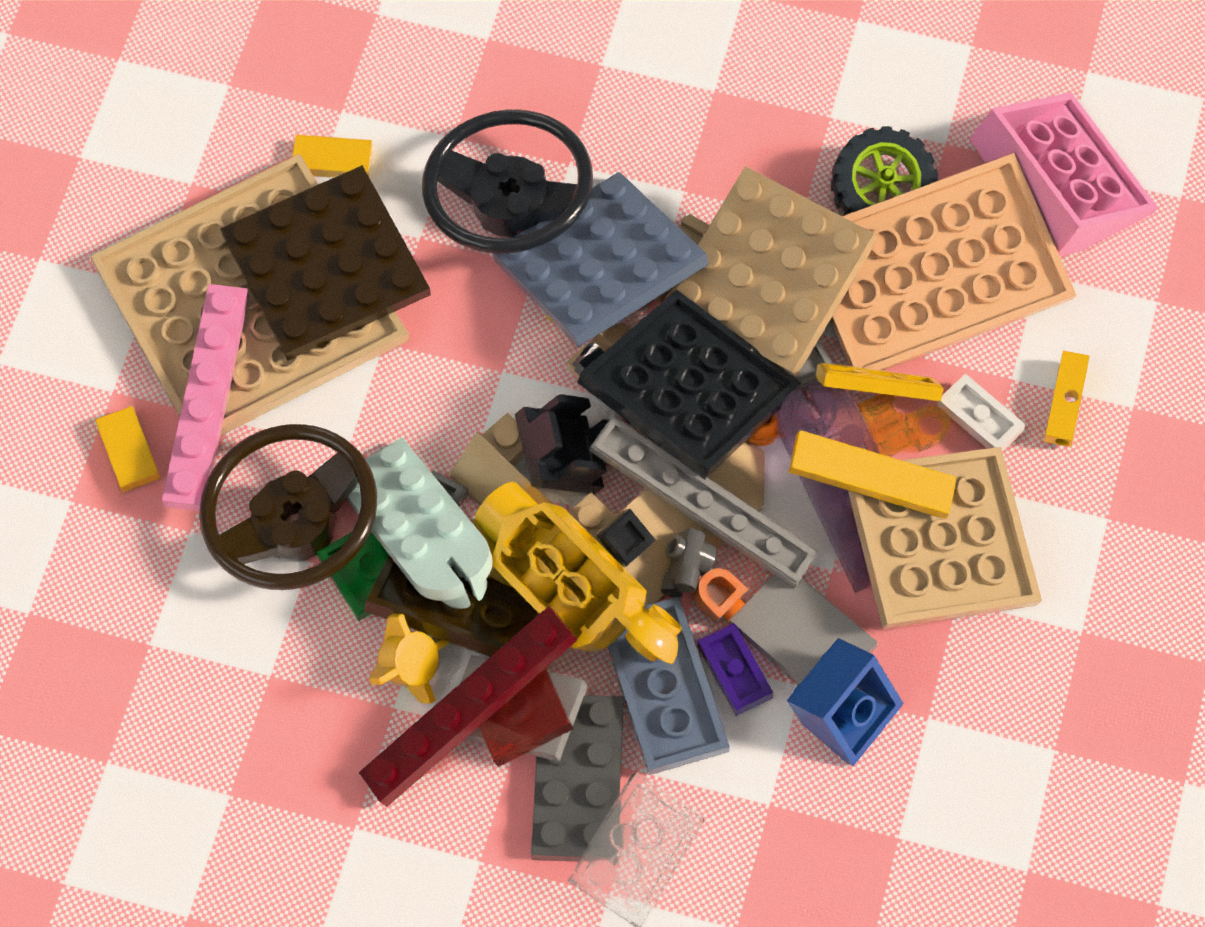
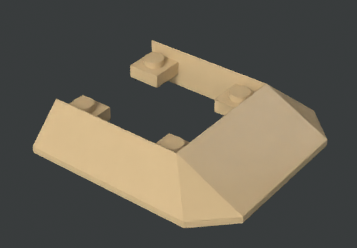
M626 323L613 325L597 335L588 344L596 343L605 352L631 328ZM586 346L567 361V369L577 379L579 375L574 371L575 367L572 363ZM508 412L482 435L478 431L475 433L450 472V477L455 482L467 487L468 495L479 505L493 491L508 482H516L537 504L543 502L553 504L536 487H532L531 482L513 466L524 456L517 422ZM748 439L713 471L708 478L758 512L764 508L765 452ZM647 489L617 515L607 508L592 492L569 511L604 548L605 546L596 535L626 509H631L656 539L627 567H624L647 590L644 606L660 602L666 596L661 592L664 574L668 571L671 561L666 556V549L674 535H678L679 532L688 528H693L705 534L704 542L715 546L716 551L726 543Z

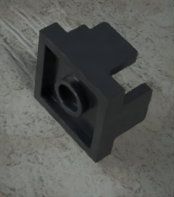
M559 394L542 408L523 407L515 413L532 487L587 494L591 492L596 494L604 488L602 475L607 472L606 464L608 463L589 450L609 420L602 419L592 428L589 427L587 416L581 415L591 407L589 398Z

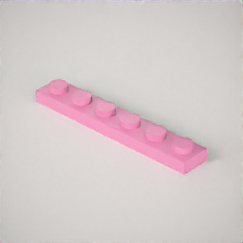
M208 284L162 497L164 507L199 511L204 486L214 468L249 301L247 288Z

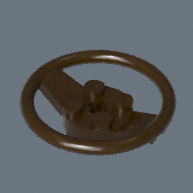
M286 424L261 430L232 447L219 460L210 473L202 492L199 509L203 540L208 551L220 567L248 585L268 590H293L319 583L345 567L357 555L368 539L377 511L376 482L373 472L361 452L347 439L333 431L307 424ZM289 440L311 441L322 444L337 452L308 477L303 472L295 470L270 481L251 499L249 503L251 517L219 535L216 524V505L220 490L228 475L248 455L267 445ZM359 483L361 507L357 523L347 541L331 557L309 569L284 574L262 572L245 565L272 556L281 559L280 556L298 558L299 561L316 556L317 551L331 543L335 519H337L336 512ZM299 514L300 518L294 522L290 520V516Z

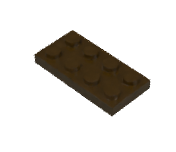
M390 555L366 600L364 608L365 612L384 619H388V616L392 614H403L409 628L491 657L539 615L515 588L486 578V592L483 598L478 601L473 595L469 581H465L463 577L457 575L464 585L471 606L465 609L452 608L442 601L426 598L415 589ZM453 566L450 567L453 570V572L457 575Z

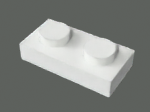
M966 373L942 395L941 401L937 403V407L987 449L1001 447L1003 452L1025 429L1026 424Z

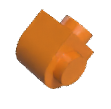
M718 568L708 571L698 580L696 591L693 594L697 606L715 623L722 616L729 621L745 605L740 597L748 589L730 571Z

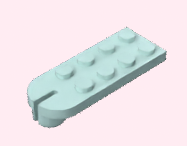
M403 437L366 458L373 472L377 488V511L371 532L415 589L426 598L442 601L452 608L465 609L471 606L463 583L457 577L458 575L463 577L465 581H469L473 595L478 601L481 600L486 592V578L492 569L493 558L488 543L479 530ZM359 483L347 498V501L358 515L361 507ZM453 566L457 575L453 572V570L450 567Z

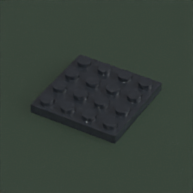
M678 290L673 292L580 373L577 381L579 385L704 480L798 393L802 382L782 367L763 357L755 347Z

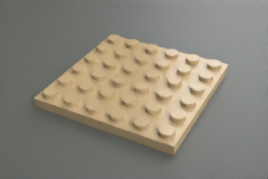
M300 153L90 256L94 267L179 418L208 284L248 289L249 301L220 436L410 340L409 333L397 313L393 312L288 361L285 358L226 245L220 228L318 185Z

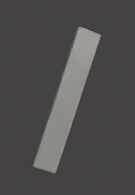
M612 415L590 447V452L793 588L797 586L819 553L708 477L705 480L657 443L615 415Z

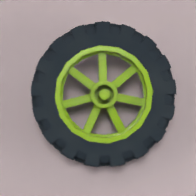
M882 126L880 130H874V127L868 128L862 134L853 136L839 153L831 172V191H834V202L837 208L841 207L845 212L843 216L875 205L876 203L864 196L871 191L878 194L877 203L885 201L888 191L893 197L903 194L894 184L912 183V191L937 182L938 171L933 167L935 160L931 152L927 153L924 149L925 144L919 138L915 140L910 137V132L900 129L898 132L892 130L893 127ZM880 155H889L895 158L891 166H884ZM872 156L877 172L859 165L863 160ZM900 162L907 168L909 175H897L895 169ZM856 174L871 179L872 183L859 189Z

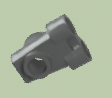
M688 528L679 532L678 535H674L669 541L666 556L671 561L668 571L664 574L661 586L663 594L670 597H682L683 592H695L699 576H703L711 570L716 558V547L704 542L705 534L703 532Z

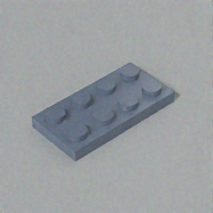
M679 596L645 606L649 610L652 605H658L668 612L682 627V630L677 635L678 653L673 664L666 663L659 658L652 662L640 654L626 639L627 629L607 647L649 776L730 751V746Z

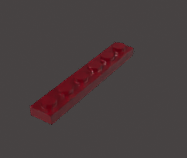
M548 606L358 773L378 801L388 807L578 639L557 612Z

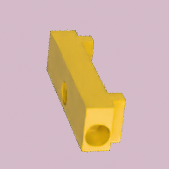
M1063 350L1044 442L1071 448L1090 358L1089 355ZM1073 397L1076 401L1068 402L1065 398Z

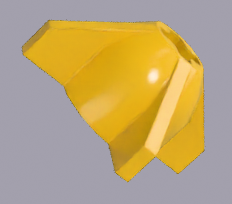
M403 614L388 616L384 641L378 650L377 664L369 677L371 685H382L390 681L395 685L405 686L420 703L431 704L435 702L436 699L429 681L434 677L438 668V650L450 642L430 637L423 632L410 631Z

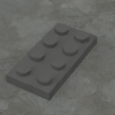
M584 695L560 761L536 757L532 860L617 863L624 697Z

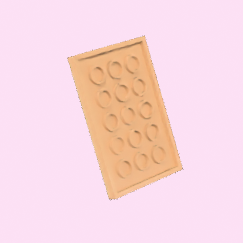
M1015 153L842 216L875 233L879 238L830 321L849 366L885 371L1073 300L1077 296Z

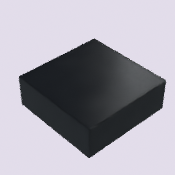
M631 509L624 510L596 535L610 554L623 567H627L656 541Z

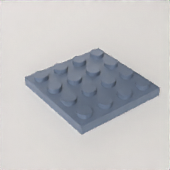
M620 171L592 188L588 203L580 218L557 238L531 250L508 254L492 253L494 261L577 347H580L709 265L707 254ZM553 220L539 222L514 237L535 232Z

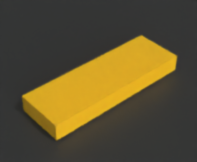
M820 362L817 365L815 376L825 387L941 401L943 387L933 377Z

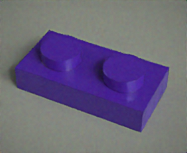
M735 623L697 640V647L736 716L773 699L774 692Z

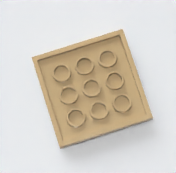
M744 166L698 244L707 254L709 265L674 286L667 298L676 290L680 291L755 347L763 357L797 376L879 237L866 228Z
M1001 447L902 460L957 477L950 514L946 519L848 490L882 629L1037 606L1042 601Z

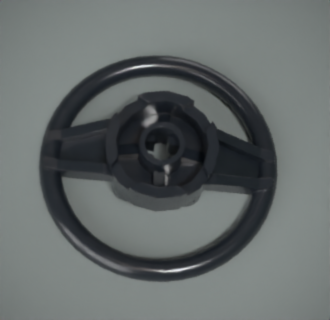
M496 110L464 121L438 142L424 167L422 197L427 213L434 224L456 243L486 253H517L531 250L552 241L569 229L580 218L591 195L593 167L589 153L581 139L559 120L530 110ZM501 125H527L552 134L569 149L577 167V184L546 181L544 167L525 157L494 153L486 159V163H483L452 150L464 139L487 128ZM437 181L461 199L473 205L475 215L481 221V225L485 230L497 236L510 238L481 236L456 224L442 208L438 197ZM553 220L535 232L514 237L518 235V231L526 230L539 222Z

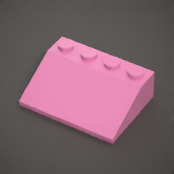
M1072 92L992 108L969 139L986 163L1015 153L1059 256L1083 251L1154 214L1158 209Z

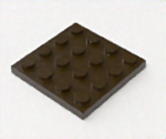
M363 165L220 228L226 245L287 361L431 295L426 279Z

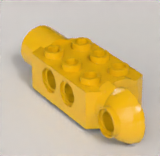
M516 482L503 484L483 501L476 512L475 523L496 543L492 557V566L539 614L548 606L557 612L578 639L571 646L573 649L588 652L605 649L627 629L626 639L644 657L652 662H655L658 658L669 664L675 662L678 653L677 635L682 630V627L668 612L658 605H652L649 610L644 606L647 590L565 508L547 502L537 504Z

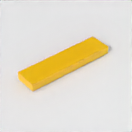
M801 430L795 438L788 473L946 519L950 514L957 477Z

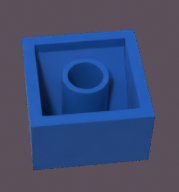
M837 638L828 651L821 656L818 663L786 700L801 724L851 766L858 762L904 704L875 655L840 638Z

